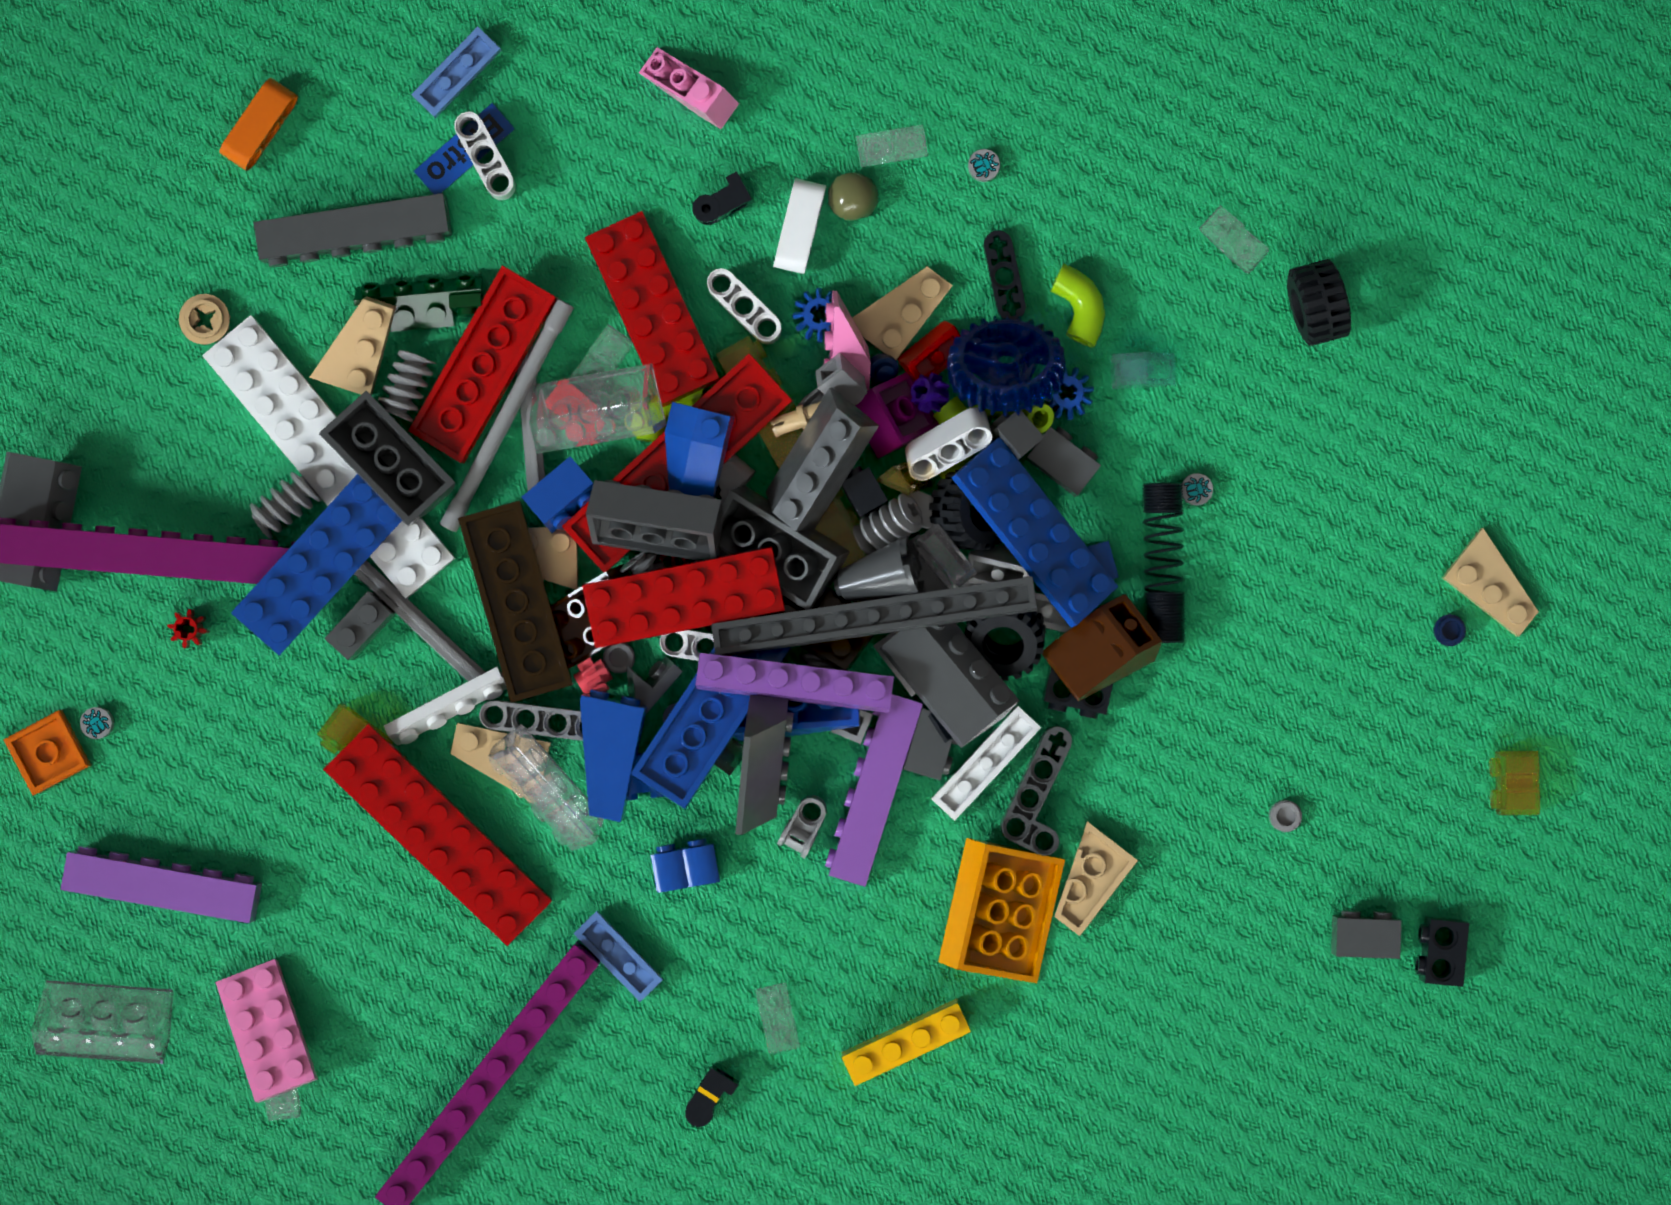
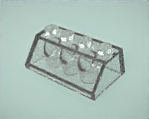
M650 363L533 385L529 425L536 453L654 434L665 427L667 424L653 364Z
M522 724L492 746L488 755L492 768L498 774H504L511 782L510 785L514 793L528 801L532 806L531 809L534 815L541 822L545 821L552 828L555 839L561 845L566 844L571 851L592 845L598 840L604 819L589 816L588 798Z
M46 980L31 1029L35 1053L37 1055L163 1064L170 1040L173 990Z

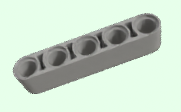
M494 700L485 703L479 712L481 723L489 729L583 741L581 710ZM492 706H498L503 711V719L498 724L492 723L487 717L488 709ZM526 709L530 710L535 716V722L529 728L523 727L519 722V714ZM554 714H562L567 721L566 728L561 732L555 731L550 725L551 717Z

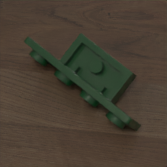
M462 274L452 279L430 277L418 282L404 279L385 285L370 282L356 288L354 305L358 306L362 299L367 296L396 306L391 324V332L452 327L455 325L454 311L449 308L448 295L481 293L482 295L483 278L482 276H474L472 274Z

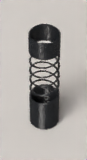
M1147 483L1142 485V490H1144L1142 492L1143 512L1175 514L1145 519L1143 524L1147 526L1173 529V531L1150 534L1145 536L1143 540L1149 543L1177 547L1146 552L1143 556L1147 559L1174 562L1176 564L1145 569L1144 573L1150 576L1178 580L1150 584L1144 587V590L1148 591L1144 593V613L1146 614L1144 617L1160 637L1162 643H1184L1186 638V631L1184 630L1185 593L1182 591L1169 592L1149 589L1151 587L1183 582L1185 580L1183 577L1150 573L1149 571L1181 566L1184 562L1148 556L1154 553L1182 549L1184 546L1179 543L1155 541L1148 538L1180 533L1184 529L1175 526L1147 523L1148 521L1177 517L1184 514L1182 509V499L1184 498L1182 497L1183 484Z

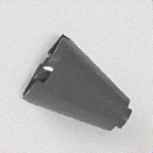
M909 536L901 537V539L899 538L838 570L837 578L833 579L837 596H843L845 601H869L926 592L925 580H918L920 579L919 571L923 569L918 551L912 539L908 540Z

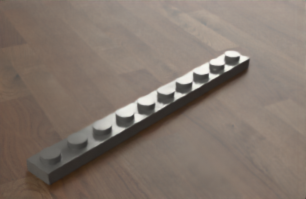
M1025 577L713 623L711 625L715 655L733 656L1037 611L1033 577Z

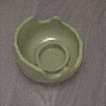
M856 172L845 173L835 178L828 190L829 206L834 214L844 220L854 221L870 216L879 202L878 189L872 179Z

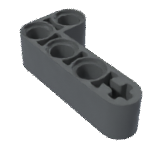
M1051 726L1042 734L1000 823L1001 831L1007 839L1043 856L1050 855L1057 850L1059 837L1052 828L1036 821V818L1072 744V737L1069 731L1059 726ZM1058 732H1061V739L1065 741L1064 745H1057L1052 753L1059 755L1057 761L1050 756L1041 754L1043 748L1049 752L1052 747V742L1048 740L1051 734L1056 736ZM1041 760H1046L1051 765V773L1045 778L1037 777L1034 772L1036 763ZM1026 789H1033L1037 793V802L1033 806L1027 807L1021 803V794ZM1012 818H1020L1024 823L1023 831L1018 835H1011L1007 831V823ZM1041 832H1049L1052 836V844L1046 849L1038 848L1035 843L1036 836Z

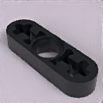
M996 230L986 236L983 250L997 314L1003 321L1012 323L1021 319L1025 313L1026 304L1012 239L1006 232ZM995 237H999L1000 242H1006L1007 246L1003 247L1002 256L1003 259L1009 256L1011 262L1003 261L994 266L992 265L991 260H998L996 250L989 248V245L993 244ZM1000 268H1008L1012 271L1014 279L1009 285H1000L996 281L995 274ZM1016 287L1017 293H1011V298L1014 304L1019 303L1020 308L1015 311V316H1010L1009 311L1003 312L1002 309L1007 304L1006 294L999 297L998 291L1006 292Z

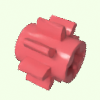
M589 657L577 664L580 671L573 676L583 693L589 694L591 689L604 692L610 689L607 682L612 680L613 677L602 659L593 662L592 658Z

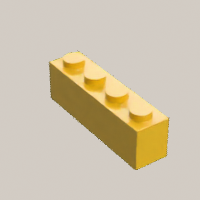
M954 999L841 1052V1058L854 1086H857L970 1033L971 1030L957 999Z

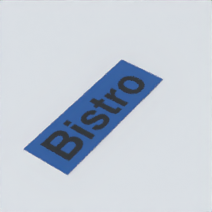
M493 103L478 115L495 145L514 130V127ZM475 121L469 122L462 129V133L467 136L474 135L478 130V123ZM456 134L416 168L414 172L435 195L441 194L471 168L473 163ZM490 149L479 151L477 161L486 155Z

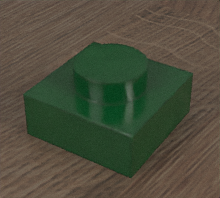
M481 293L448 295L449 308L454 312H458L460 317L474 316L478 307L481 306L484 296Z

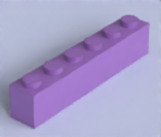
M699 653L695 685L699 690L789 699V701L889 713L894 677Z
M892 694L889 713L873 711V715L878 716L875 728L868 727L863 745L868 746L865 759L858 758L853 775L858 776L859 779L855 789L849 787L844 806L849 807L846 819H839L834 836L840 838L836 850L830 848L825 867L830 868L829 876L866 887L923 703Z
M78 846V850L67 852L60 890L244 923H251L256 920L262 883L253 882L254 876L236 873L234 878L222 876V870L204 868L202 873L191 871V865L177 862H172V867L159 865V859L141 857L140 861L128 859L129 854L110 851L109 856L97 854V848Z

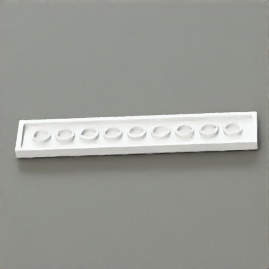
M250 315L202 356L328 506L357 475L319 435V432L337 416L258 321ZM422 518L410 526L401 521L370 555L372 560L405 599H408L456 559Z

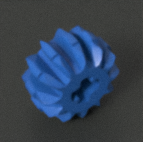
M816 288L815 299H812L810 293L806 291L804 292V298L808 303L805 304L798 300L795 302V306L803 312L793 313L792 318L794 320H804L795 328L797 332L808 328L805 334L806 340H810L813 333L816 332L817 342L822 343V333L831 331V322H823L821 319L820 323H816L811 312L814 309L818 312V308L825 309L826 316V303L831 302L832 291H829L824 299L822 298L821 288Z
M1061 366V378H1059L1056 372L1050 371L1048 375L1053 383L1048 381H1042L1041 386L1050 390V392L1040 394V400L1051 399V402L1047 405L1051 408L1054 406L1058 408L1054 415L1056 419H1059L1063 410H1066L1067 420H1072L1074 416L1073 408L1082 416L1085 410L1080 403L1090 406L1093 402L1090 398L1083 396L1094 391L1092 386L1083 388L1082 384L1089 380V376L1084 375L1078 380L1076 377L1079 373V368L1077 367L1072 370L1071 376H1068L1066 366ZM1063 386L1066 389L1072 387L1074 392L1071 396L1074 399L1072 401L1069 398L1062 400L1059 396L1062 390H1059V387Z

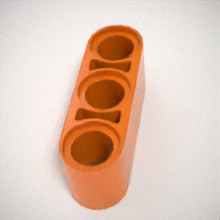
M269 78L259 89L222 143L219 151L220 154L243 170L249 171L295 107L298 95L275 79Z

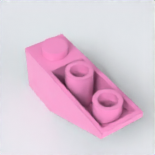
M658 47L639 71L647 80L719 129L723 128L739 105L724 87Z
M832 291V303H826V322H831V331H825L824 338L825 350H830L829 359H824L823 365L838 353H841L865 377L866 389L869 390L871 362L868 345L839 293Z

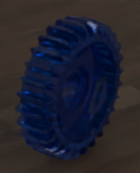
M994 315L993 321L987 322L982 318L980 326L971 323L970 331L963 329L961 330L960 337L954 338L947 359L949 383L952 384L953 392L958 393L960 401L967 400L969 407L978 405L980 413L985 409H990L992 416L996 411H1002L1005 417L1009 411H1015L1017 416H1019L1022 409H1026L1031 413L1033 405L1042 408L1044 400L1050 402L1052 401L1053 394L1059 393L1060 385L1064 381L1066 368L1064 348L1060 346V340L1054 337L1052 330L1045 331L1044 324L1042 323L1034 326L1033 319L1023 322L1021 316L1017 320H1010L1007 315L1005 320H998ZM1003 356H1010L1015 359L1011 363H1001L998 361ZM1038 364L1046 365L1039 375L1031 379Z

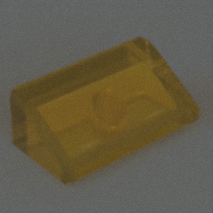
M907 461L891 467L876 479L879 483L906 495L931 485L929 479L919 481L912 478L908 470Z

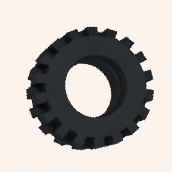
M1325 259L1290 269L1287 278L1289 302L1297 329L1303 340L1309 346L1347 337L1351 329L1350 306L1343 280L1332 261Z
M959 470L947 473L945 479L938 481V490H933L931 494L934 498L933 503H929V510H932V516L929 517L930 522L935 524L933 531L936 535L941 536L940 541L944 544H949L951 548L967 550H990L995 548V545H1000L1002 543L1001 539L976 508L971 520V502L951 478Z
M1033 611L967 621L965 635L996 673L1001 676V679L1008 681L1009 676L1013 675L1015 679L1021 678L1022 671L1028 674L1033 670V664L1038 665L1041 654H1043L1046 626L1043 625L1044 617L1042 613ZM998 627H1007L1018 632L1022 640L1013 645H1001L994 642L987 633Z

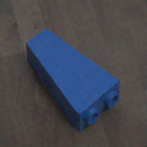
M594 689L590 690V694L584 693L581 695L580 709L589 816L621 822L624 819L633 777L631 772L635 767L647 706L640 705V699L622 696L621 701L609 699L608 692Z

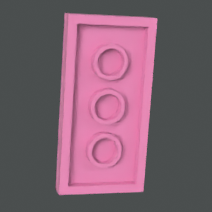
M270 960L215 982L255 1102L260 1103L318 1080L278 960Z

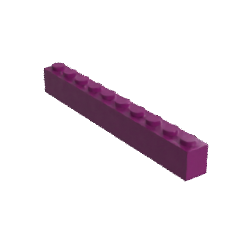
M0 517V563L257 584L289 548L278 547L277 540L259 539L258 545L245 544L246 538L226 536V542H214L213 535L194 534V539L190 540L180 539L181 532L161 531V537L148 536V530L128 528V534L115 533V527L96 525L94 532L82 531V524L62 523V529L49 528V521L29 520V526L16 525V519Z
M576 941L375 1196L376 1199L384 1205H409L600 964L601 961L591 951Z

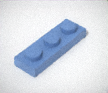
M477 26L411 95L436 119L502 50Z
M598 910L573 933L639 1002L664 979Z

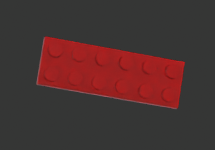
M640 211L586 236L585 240L661 406L665 407L672 404V402H676L717 383L720 378L643 212Z
M502 265L485 294L481 306L476 310L408 431L464 464L543 327L558 297Z
M772 546L582 585L595 648L710 626L713 623L785 611Z

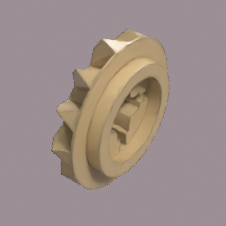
M199 294L188 299L182 306L179 313V325L183 334L190 341L197 344L210 345L220 341L229 330L231 316L226 304L219 298L210 294ZM197 309L207 315L214 313L210 319L212 330L205 325L197 326L201 320Z

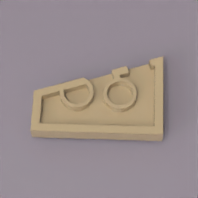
M927 266L855 315L853 320L867 342L882 353L890 355L897 360L953 285Z
M367 296L364 297L309 378L360 395L365 391L372 395L396 306Z
M547 527L529 528L543 580L577 590L578 544L564 528L553 533Z
M1480 528L1442 577L1443 580L1516 637L1522 634L1539 612L1484 528Z
M457 723L450 754L538 805L551 742Z
M1087 822L1054 917L1081 936L1138 860Z

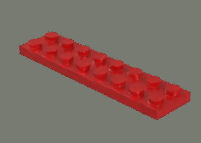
M748 353L695 402L692 407L735 417L724 459L725 464L766 427L773 418L791 404L793 400L759 362ZM665 431L612 480L623 485H646L655 490L668 491ZM587 502L562 527L604 573L612 569L631 550L592 544L586 518L589 503Z
M370 723L323 768L337 784L506 946L552 902L550 896Z

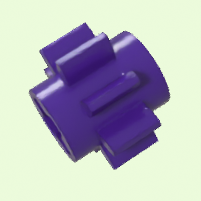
M931 372L929 377L921 374L911 386L912 399L910 401L917 404L918 410L929 414L931 409L940 412L941 408L949 401L948 388L950 385L943 382L942 376Z

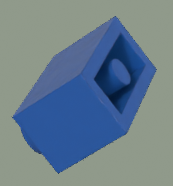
M569 456L521 498L548 530L553 533L556 530L563 529L562 526L589 502L594 483Z

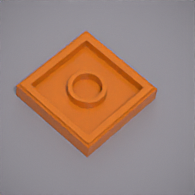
M58 710L3 739L33 796L92 766L63 710Z

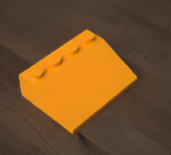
M966 838L938 962L956 970L1037 983L1065 859L1048 855L1043 856L1031 851Z

